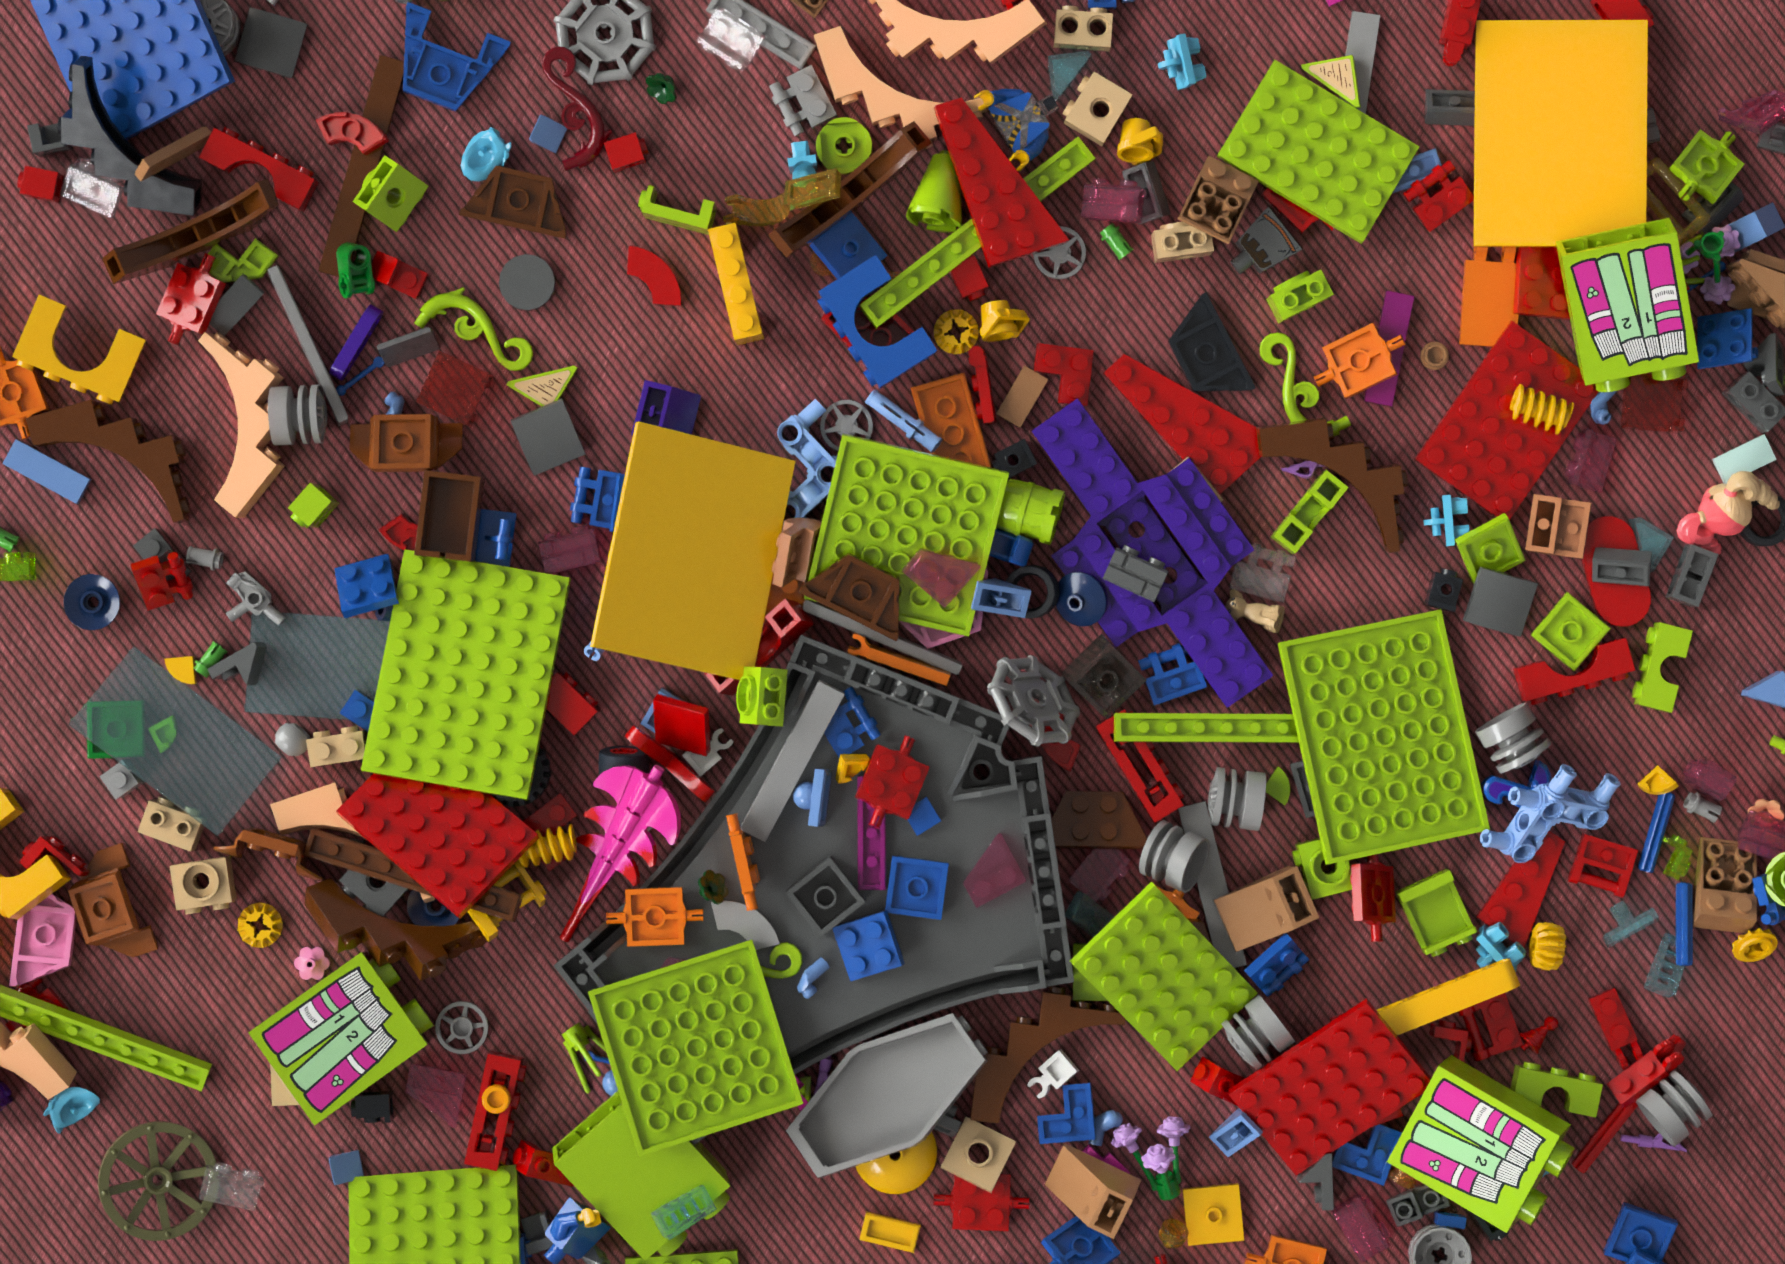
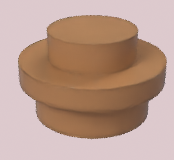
M1430 342L1422 348L1420 359L1426 368L1438 370L1448 362L1449 353L1442 343Z

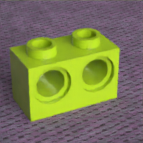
M310 482L288 509L293 512L290 517L301 527L319 528L340 503L320 485Z

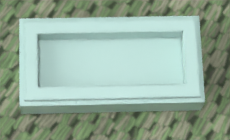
M1765 434L1712 459L1724 484H1727L1731 475L1739 471L1752 472L1777 460Z

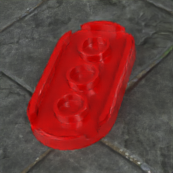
M1613 516L1596 518L1589 522L1584 557L1581 559L1595 610L1603 620L1619 627L1634 625L1645 617L1650 608L1651 593L1649 586L1592 582V558L1596 547L1639 550L1635 534L1631 527L1622 519Z

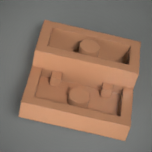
M1534 494L1525 550L1546 555L1583 559L1592 503Z
M790 518L784 521L783 530L776 542L778 554L772 566V573H774L772 584L784 587L794 579L802 582L808 581L822 521L810 518Z

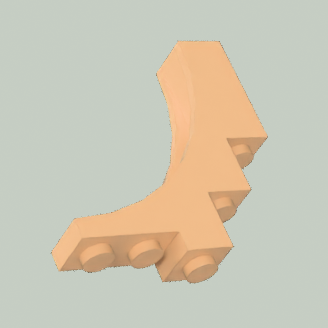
M869 0L872 5L877 2L882 9L879 15L888 27L891 25L895 27L886 34L890 40L886 44L895 57L901 55L904 59L932 40L933 44L930 47L939 60L944 57L947 61H951L973 43H976L977 46L973 49L983 62L988 59L993 64L1047 24L1030 0H1025L1010 10L994 16L969 21L943 20L923 15L904 6L898 0Z
M841 26L814 35L835 103L842 101L843 105L850 104L859 100V95H863L873 126L879 124L880 128L895 124V119L900 117L903 127L915 121L931 142L937 140L935 129L940 128L934 107L941 103L911 97L896 91L880 81L861 63L853 52ZM981 98L965 101L978 120L983 118L982 113L986 112L987 108L982 111L978 110V107L984 104ZM931 143L926 149L932 147L933 143Z
M205 332L198 341L215 358L226 375L234 395L238 415V441L234 462L226 482L214 500L235 518H245L285 466L279 461L280 455L269 447L264 448L271 440L268 403L265 405L264 403L268 399L270 387H277L284 377L277 372L279 367L270 360L253 359L250 363L251 359L240 350L235 352L228 346L230 341L218 332L216 334Z
M336 783L270 804L281 835L316 828L348 832L364 838L338 816L336 810L347 800L344 788L338 790ZM420 893L424 903L435 900L433 896Z
M0 1022L1 1067L14 1072L32 1084L48 1100L69 1088L77 1071L34 1023L25 1029L19 1027L10 1033Z

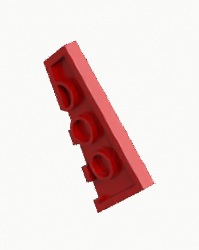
M1548 831L1542 840L1543 844L1531 860L1524 863L1514 862L1476 916L1488 926L1501 922L1509 932L1507 939L1513 943L1519 942L1524 948L1565 843L1564 840L1551 831Z

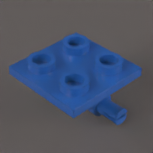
M481 509L476 562L510 567L517 513Z

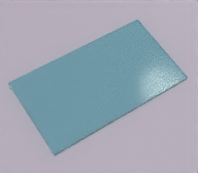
M253 613L251 614L250 644L253 642H264L267 648L257 684L246 686L245 712L349 720L340 714V711L354 690L357 689L373 701L375 700L390 625L389 621L281 613L286 619L278 626L264 613L255 616Z
M135 647L129 650L128 654L69 723V726L217 836L223 832V829L281 759L279 754L185 684L174 678L169 672Z

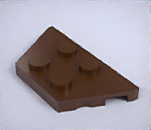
M495 166L484 183L479 186L472 198L459 213L460 216L564 239L567 237L553 179L546 176Z
M847 553L801 586L799 593L894 641L898 640V577L851 553Z
M1066 791L1051 819L1055 848L1143 849L1147 841L1123 792Z

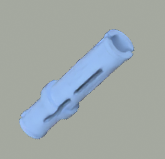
M874 389L866 399L865 403L907 433L906 437L908 439L916 440L931 453L941 444L943 439L925 427L921 419L916 420L878 392L877 389Z

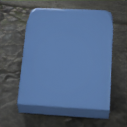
M540 114L529 140L540 147L557 153L567 128Z
M359 1150L329 1157L334 1185L353 1181L355 1177L364 1176Z

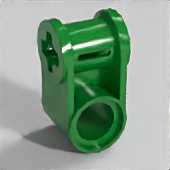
M351 242L341 244L336 252L339 273L338 285L341 295L347 299L351 298L353 294H373L375 282L372 275L370 251L363 245ZM356 250V259L354 262H351V254Z

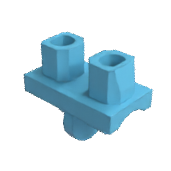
M1179 34L1167 41L1168 50L1163 51L1165 61L1158 63L1159 70L1167 69L1169 79L1175 78L1177 90L1186 89L1206 78L1205 66L1203 64L1192 65L1190 56L1200 53L1198 38H1186V34Z
M808 141L791 143L793 158H787L790 174H792L793 182L798 188L809 189L817 180L815 171L818 170L816 154L810 155Z
M1442 495L1444 518H1440L1439 507L1430 508L1431 519L1423 520L1424 526L1432 525L1433 536L1441 535L1440 524H1444L1446 546H1455V539L1469 532V525L1453 526V515L1468 513L1467 498H1451V495Z
M1501 922L1489 928L1484 924L1479 928L1478 931L1480 933L1476 938L1480 943L1475 949L1480 955L1476 962L1477 965L1482 968L1497 961L1510 958L1516 972L1517 965L1526 956L1525 948L1517 941L1508 948L1504 946L1502 941L1509 936V932Z

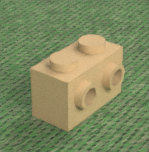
M358 726L341 728L342 734L330 735V730L314 732V738L306 739L310 767L363 759L368 736L367 731H358Z
M159 796L158 800H149L137 832L190 852L196 850L207 818L200 816L201 811L189 806H185L184 810L174 806L175 801Z

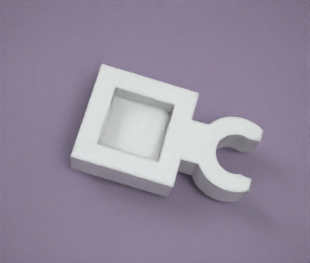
M723 728L714 732L710 742L711 751L707 757L688 751L682 755L700 777L722 759L717 751L729 748L734 742L732 739L726 744L719 742L718 736L724 731Z
M1060 1049L1038 1068L1043 1075L1032 1078L1027 1085L1032 1087L1036 1082L1040 1083L1043 1089L1037 1097L1042 1098L1049 1093L1051 1084L1056 1090L1059 1089L1079 1069Z

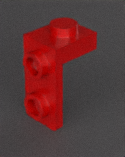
M53 835L51 837L40 836L36 842L32 841L22 852L23 858L19 861L21 865L28 869L51 852L78 876H87L90 873L84 867L86 862L74 853L70 855L63 849L65 844Z
M1439 1020V1024L1431 1023L1429 1034L1436 1038L1456 1041L1454 1057L1464 1062L1465 1052H1470L1472 1037L1468 1036L1469 1031L1465 1028L1456 1027V1022Z
M1202 1056L1190 1082L1207 1093L1236 1105L1228 1095V1090L1245 1078L1224 1069L1212 1060Z
M520 1141L518 1148L513 1154L512 1165H516V1170L528 1177L571 1187L574 1186L554 1165L553 1152L542 1150L529 1141Z

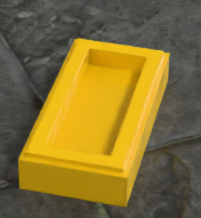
M866 1211L859 1240L914 1253L921 1224Z

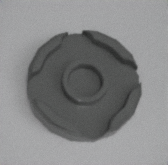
M524 254L516 256L505 264L500 273L499 287L502 296L510 305L519 310L532 311L541 308L549 301L555 291L556 280L553 270L546 261L536 255Z

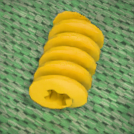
M1522 384L1517 386L1510 404V410L1513 411V420H1516L1520 414H1523V423L1526 424L1532 417L1534 418V427L1536 428L1544 421L1545 431H1548L1552 425H1555V434L1557 435L1566 427L1574 407V402L1567 406L1566 400L1563 398L1559 399L1556 403L1554 395H1549L1545 400V393L1543 391H1539L1535 395L1534 389L1531 387L1527 388L1524 392Z
M569 824L568 833H564L562 827L558 826L556 835H553L551 829L547 828L545 837H542L540 831L536 830L535 832L538 834L539 839L519 858L523 868L529 866L530 859L534 866H539L541 857L545 864H550L552 855L556 862H562L563 854L567 860H573L574 853L577 852L573 825Z

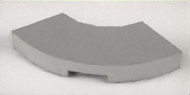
M723 900L719 905L711 902L718 930H731L742 935L747 941L753 940L755 950L780 944L777 933L771 923L757 910L747 911L746 904L737 901Z

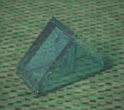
M1081 51L1047 56L1051 96L1056 102L1089 61L1092 55L1090 52Z
M1641 517L1629 519L1639 551L1652 552L1651 572H1654L1674 537Z

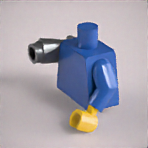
M569 1197L545 1231V1236L553 1242V1245L544 1256L553 1264H559L566 1254L577 1260L582 1259L586 1264H610L607 1254L595 1244L609 1231L611 1226L600 1217L599 1211L592 1210Z

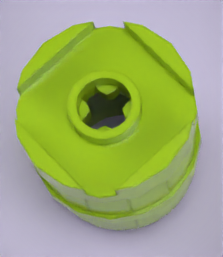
M1009 479L996 528L1012 533L1015 536L1020 535L1031 539H1038L1040 543L1051 545L1056 533L1057 522L1061 516L1065 491L1055 488L1050 490L1033 482Z

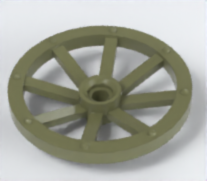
M167 1121L140 1124L119 1136L104 1155L98 1174L100 1201L113 1223L131 1236L150 1241L176 1238L196 1227L211 1209L218 1190V1167L209 1146L191 1129ZM166 1132L183 1137L163 1164L159 1165L155 1133ZM144 1135L147 1138L149 1168L122 1152L129 1143ZM190 1143L194 1144L199 1150L206 1165L204 1167L169 1172ZM115 1159L120 1160L143 1175V1178L109 1186L110 1172ZM155 1175H161V1180L158 1183H153L152 1178ZM207 1175L206 1191L201 1203L172 1184V1181ZM145 1187L131 1212L124 1219L116 1210L111 1195ZM166 1192H169L195 1210L187 1219L172 1227L170 1226L164 1195ZM152 1194L156 1197L162 1229H146L134 1225Z

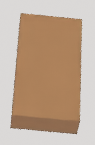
M1024 365L996 415L1021 428L1048 379Z

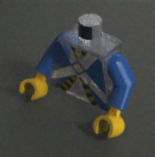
M1021 89L983 90L974 96V99L979 97L984 102L983 105L978 107V110L982 111L989 107L987 112L1012 153L1009 161L1011 162L1012 159L1018 160L1020 166L1016 170L1021 171L1028 162L1041 154L1049 138L1048 130L1050 129V123L1046 116L1058 110L1059 107L1051 94L1037 102L1031 92L1025 93Z

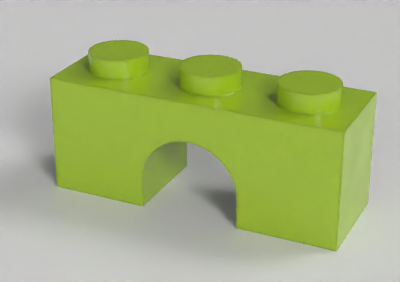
M1328 470L1322 471L1270 537L1289 553L1296 554L1313 533L1315 526L1333 508L1349 487Z
M1654 622V626L1649 627L1646 635V643H1649L1647 653L1641 656L1639 670L1642 671L1640 681L1635 682L1632 690V697L1635 698L1634 704L1672 713L1679 685L1665 681L1661 676L1660 667L1662 662L1669 656L1686 658L1693 633L1692 630L1661 622Z
M1524 1061L1523 1066L1515 1064L1510 1087L1512 1091L1541 1106L1543 1095L1548 1089L1561 1087L1565 1092L1564 1109L1566 1111L1596 1118L1603 1084L1595 1081L1596 1076L1580 1072L1578 1077L1568 1075V1070L1552 1067L1551 1071L1541 1070L1540 1064Z

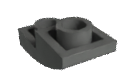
M243 273L219 299L209 324L221 335L225 336L264 294V291Z
M1425 1184L1411 1188L1386 1200L1397 1227L1419 1220L1426 1214L1451 1205L1450 1199Z

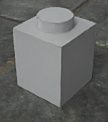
M130 759L122 760L99 776L115 800L124 798L145 783Z

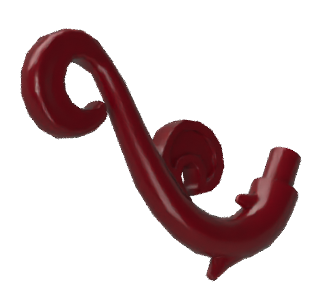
M558 46L546 52L542 60V68L548 80L574 101L563 108L561 112L562 123L568 130L576 131L581 129L585 120L577 119L576 114L582 111L586 114L591 127V135L587 145H585V142H582L580 150L574 153L575 156L562 160L565 171H568L578 166L581 169L592 163L599 156L604 142H606L612 130L604 131V123L600 113L585 95L560 80L552 72V62L558 59L566 63V71L562 74L563 77H569L576 67V58L572 51L566 47Z

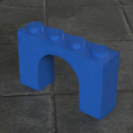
M874 255L819 290L821 298L817 301L824 313L827 315L831 312L837 321L832 325L842 339L846 336L852 346L848 350L856 363L862 360L867 368L863 374L870 385L874 386L877 384L879 389L935 355L937 349L923 327L890 346H876L860 336L855 326V313L859 304L866 297L892 280L878 256Z

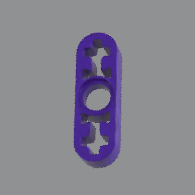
M372 304L366 308L329 371L330 375L340 381L345 379L380 322L384 311Z

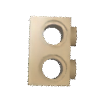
M1062 6V10L1057 9L1053 48L1109 52L1111 48L1113 13H1107L1105 8H1090V12L1079 11L1077 6ZM1071 20L1077 25V30L1074 33H1066L1062 29V23ZM1099 22L1105 27V32L1102 35H1094L1090 31V25Z

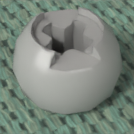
M285 723L279 727L275 734V743L288 756H300L306 752V739H310V736L297 723Z

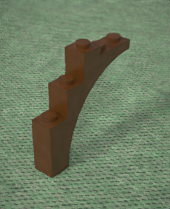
M913 121L900 129L873 155L832 189L793 218L777 227L768 236L786 258L807 244L810 245L845 216L857 210L878 189L896 178L932 142Z
M268 179L258 181L236 197L200 216L153 236L114 248L102 258L113 284L169 268L183 257L210 250L221 240L250 232L262 223L261 218L279 205L276 193L271 188Z
M87 400L26 418L33 446L43 447L59 443H85L116 453L135 465L154 484L166 503L173 523L189 521L188 513H191V507L187 497H183L180 487L183 486L181 473L174 468V466L184 464L183 456H186L184 443L182 440H178L177 436L169 435L144 443L143 439L146 438V433L142 422H138L136 418L130 417L103 425V421L106 420L104 409L101 404L98 405L97 401Z
M1325 418L1256 427L1260 456H1287L1307 459L1326 466L1344 477L1359 491L1371 508L1381 531L1384 549L1389 553L1400 551L1399 544L1404 543L1402 528L1397 527L1396 516H1400L1399 501L1394 499L1393 495L1404 494V487L1408 486L1406 470H1401V466L1398 464L1367 468V464L1371 463L1370 450L1368 446L1364 447V442L1361 441L1330 445L1329 441L1334 440L1333 428L1331 423L1327 424V419Z
M332 878L311 885L305 891L306 908L337 953L354 949L363 943L378 967L388 963H395L402 957H405L420 981L429 977L439 976L446 970L447 959L456 958L462 952L472 948H479L488 942L474 921L448 926H418L400 923L379 916L360 906L347 896Z
M1049 986V990H1042L1038 1023H1034V1018L1017 1016L1016 1020H1010L1006 1053H1002V1048L985 1046L988 1053L984 1056L988 1061L975 1076L970 1119L999 1123L1003 1102L1013 1080L1025 1063L1042 1047L1058 1037L1080 1028L1097 1025H1125V1018L1112 1004H1103V1008L1092 1007V1002L1076 1000L1075 1005H1071V994L1066 993V988Z

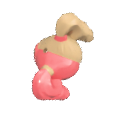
M1739 471L1731 475L1727 484L1714 485L1705 491L1698 512L1687 514L1680 520L1676 530L1678 538L1686 544H1693L1720 555L1722 547L1718 540L1714 538V534L1728 536L1742 532L1752 518L1751 502L1756 500L1768 509H1778L1780 506L1778 495L1771 490L1767 483L1758 479L1752 472Z

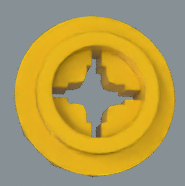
M955 309L943 313L934 326L936 343L942 350L950 354H962L969 351L975 345L979 335L976 320L964 310ZM952 320L955 321L959 328L968 327L967 330L961 333V343L959 344L954 335L944 336V334L952 330Z
M251 904L242 911L238 918L237 931L242 941L252 947L264 948L270 946L281 935L283 928L281 915L269 904ZM262 914H264L262 918L264 919L263 924L267 925L271 930L263 929L255 936L256 927L249 923V921H258Z
M1757 928L1752 932L1748 930L1747 934L1738 935V940L1732 943V952L1739 961L1755 962L1773 953L1778 941L1770 929L1762 930Z

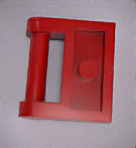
M1582 833L1574 863L1569 872L1568 882L1574 884L1578 882L1613 892L1614 896L1623 898L1638 850ZM1584 863L1620 874L1619 879L1616 882L1583 872Z
M1506 993L1458 1011L1459 1016H1463L1469 1036L1472 1037L1474 1049L1472 1055L1475 1061H1481L1493 1055L1523 1046ZM1477 1010L1481 1011L1492 1044L1491 1046H1484L1473 1014Z

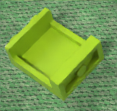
M648 185L647 191L642 190L638 207H640L646 219L709 235L708 229L712 228L717 211L715 202L703 199L700 214L696 215L655 204L658 192L652 185Z
M1446 868L1395 891L1422 953L1425 955L1431 953L1432 957L1446 952V946L1456 942L1457 945L1469 942L1473 939L1472 934L1478 932L1476 927L1473 926L1455 887L1452 873Z

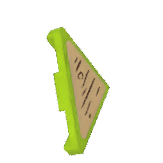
M1353 55L1301 65L1305 72L1354 107L1361 108Z
M576 366L561 368L508 381L506 385L542 407L561 398L578 368Z

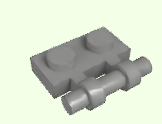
M812 65L786 77L791 86L787 90L783 91L779 81L769 86L773 94L772 100L775 105H779L785 117L783 121L786 127L791 129L794 137L804 133L800 122L806 119L813 129L837 116ZM794 97L797 98L802 108V111L798 113L794 112L789 102Z

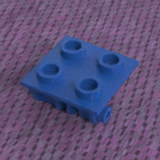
M1752 308L1697 317L1698 370L1752 362L1754 358H1758L1757 347H1752Z

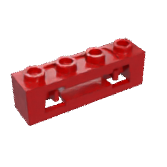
M1123 708V709L1119 710V711L1116 712V713H1127V712H1126V710ZM1114 714L1095 725L1101 738L1154 823L1183 806L1180 799L1185 796L1177 783L1170 784L1166 777L1170 773L1162 759L1156 761L1151 752L1155 749L1152 742L1132 743L1155 781H1160L1167 792L1166 795H1163L1157 785L1149 789V793L1156 802L1153 805L1144 792L1147 788L1123 749L1119 750L1110 736V734H1114ZM1119 742V744H1120L1121 746H1122L1123 744L1127 743V742Z
M496 1051L488 1053L464 1164L497 1171L501 1164H506L509 1148L504 1146L506 1137H511L515 1121L510 1120L512 1109L517 1110L521 1093L516 1091L518 1082H523L527 1066L522 1065L524 1057ZM496 1070L497 1074L494 1084L506 1085L507 1075H510L507 1089L511 1094V1102L505 1111L499 1113L494 1134L497 1137L495 1149H491L494 1136L486 1134L482 1137L481 1148H477L480 1133H483L486 1128L489 1114L482 1104V1095L491 1086L493 1073Z

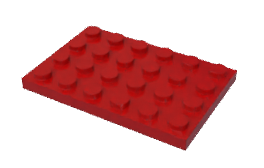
M1510 321L1414 460L1494 517L1505 513L1510 520L1599 391L1596 390L1595 384L1585 386L1580 368L1518 324ZM1519 384L1524 386V392L1529 387L1534 389L1535 395L1539 391H1543L1545 393V400L1549 395H1554L1556 403L1561 398L1566 400L1567 406L1574 402L1571 417L1566 427L1558 435L1555 434V425H1552L1548 431H1545L1544 421L1536 428L1534 427V418L1532 417L1526 424L1523 423V414H1520L1516 420H1513V411L1510 410V404Z
M374 773L336 810L338 816L459 919L539 839L538 834L489 793Z
M1366 998L1230 1088L1228 1095L1242 1112L1244 1111L1263 1131L1262 1136L1292 1172L1298 1175L1315 1164L1326 1153H1332L1423 1094L1431 1077Z

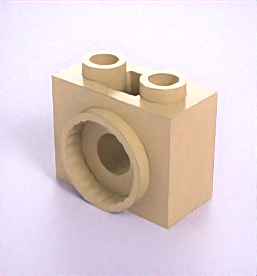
M1093 72L1090 78L1085 75L1077 88L1081 94L1076 102L1073 100L1069 101L1062 114L1066 116L1065 125L1098 145L1103 146L1133 94L1098 73ZM1097 104H1103L1107 107L1108 114L1105 117H1097L1093 112V107Z
M1184 222L1162 225L1160 230H1154L1151 234L1154 263L1210 256L1214 252L1212 236Z
M230 856L170 866L176 911L185 909V914L202 912V907L210 905L213 906V910L230 908V902L237 900ZM200 873L206 874L209 878V884L206 888L200 887L197 883V876Z

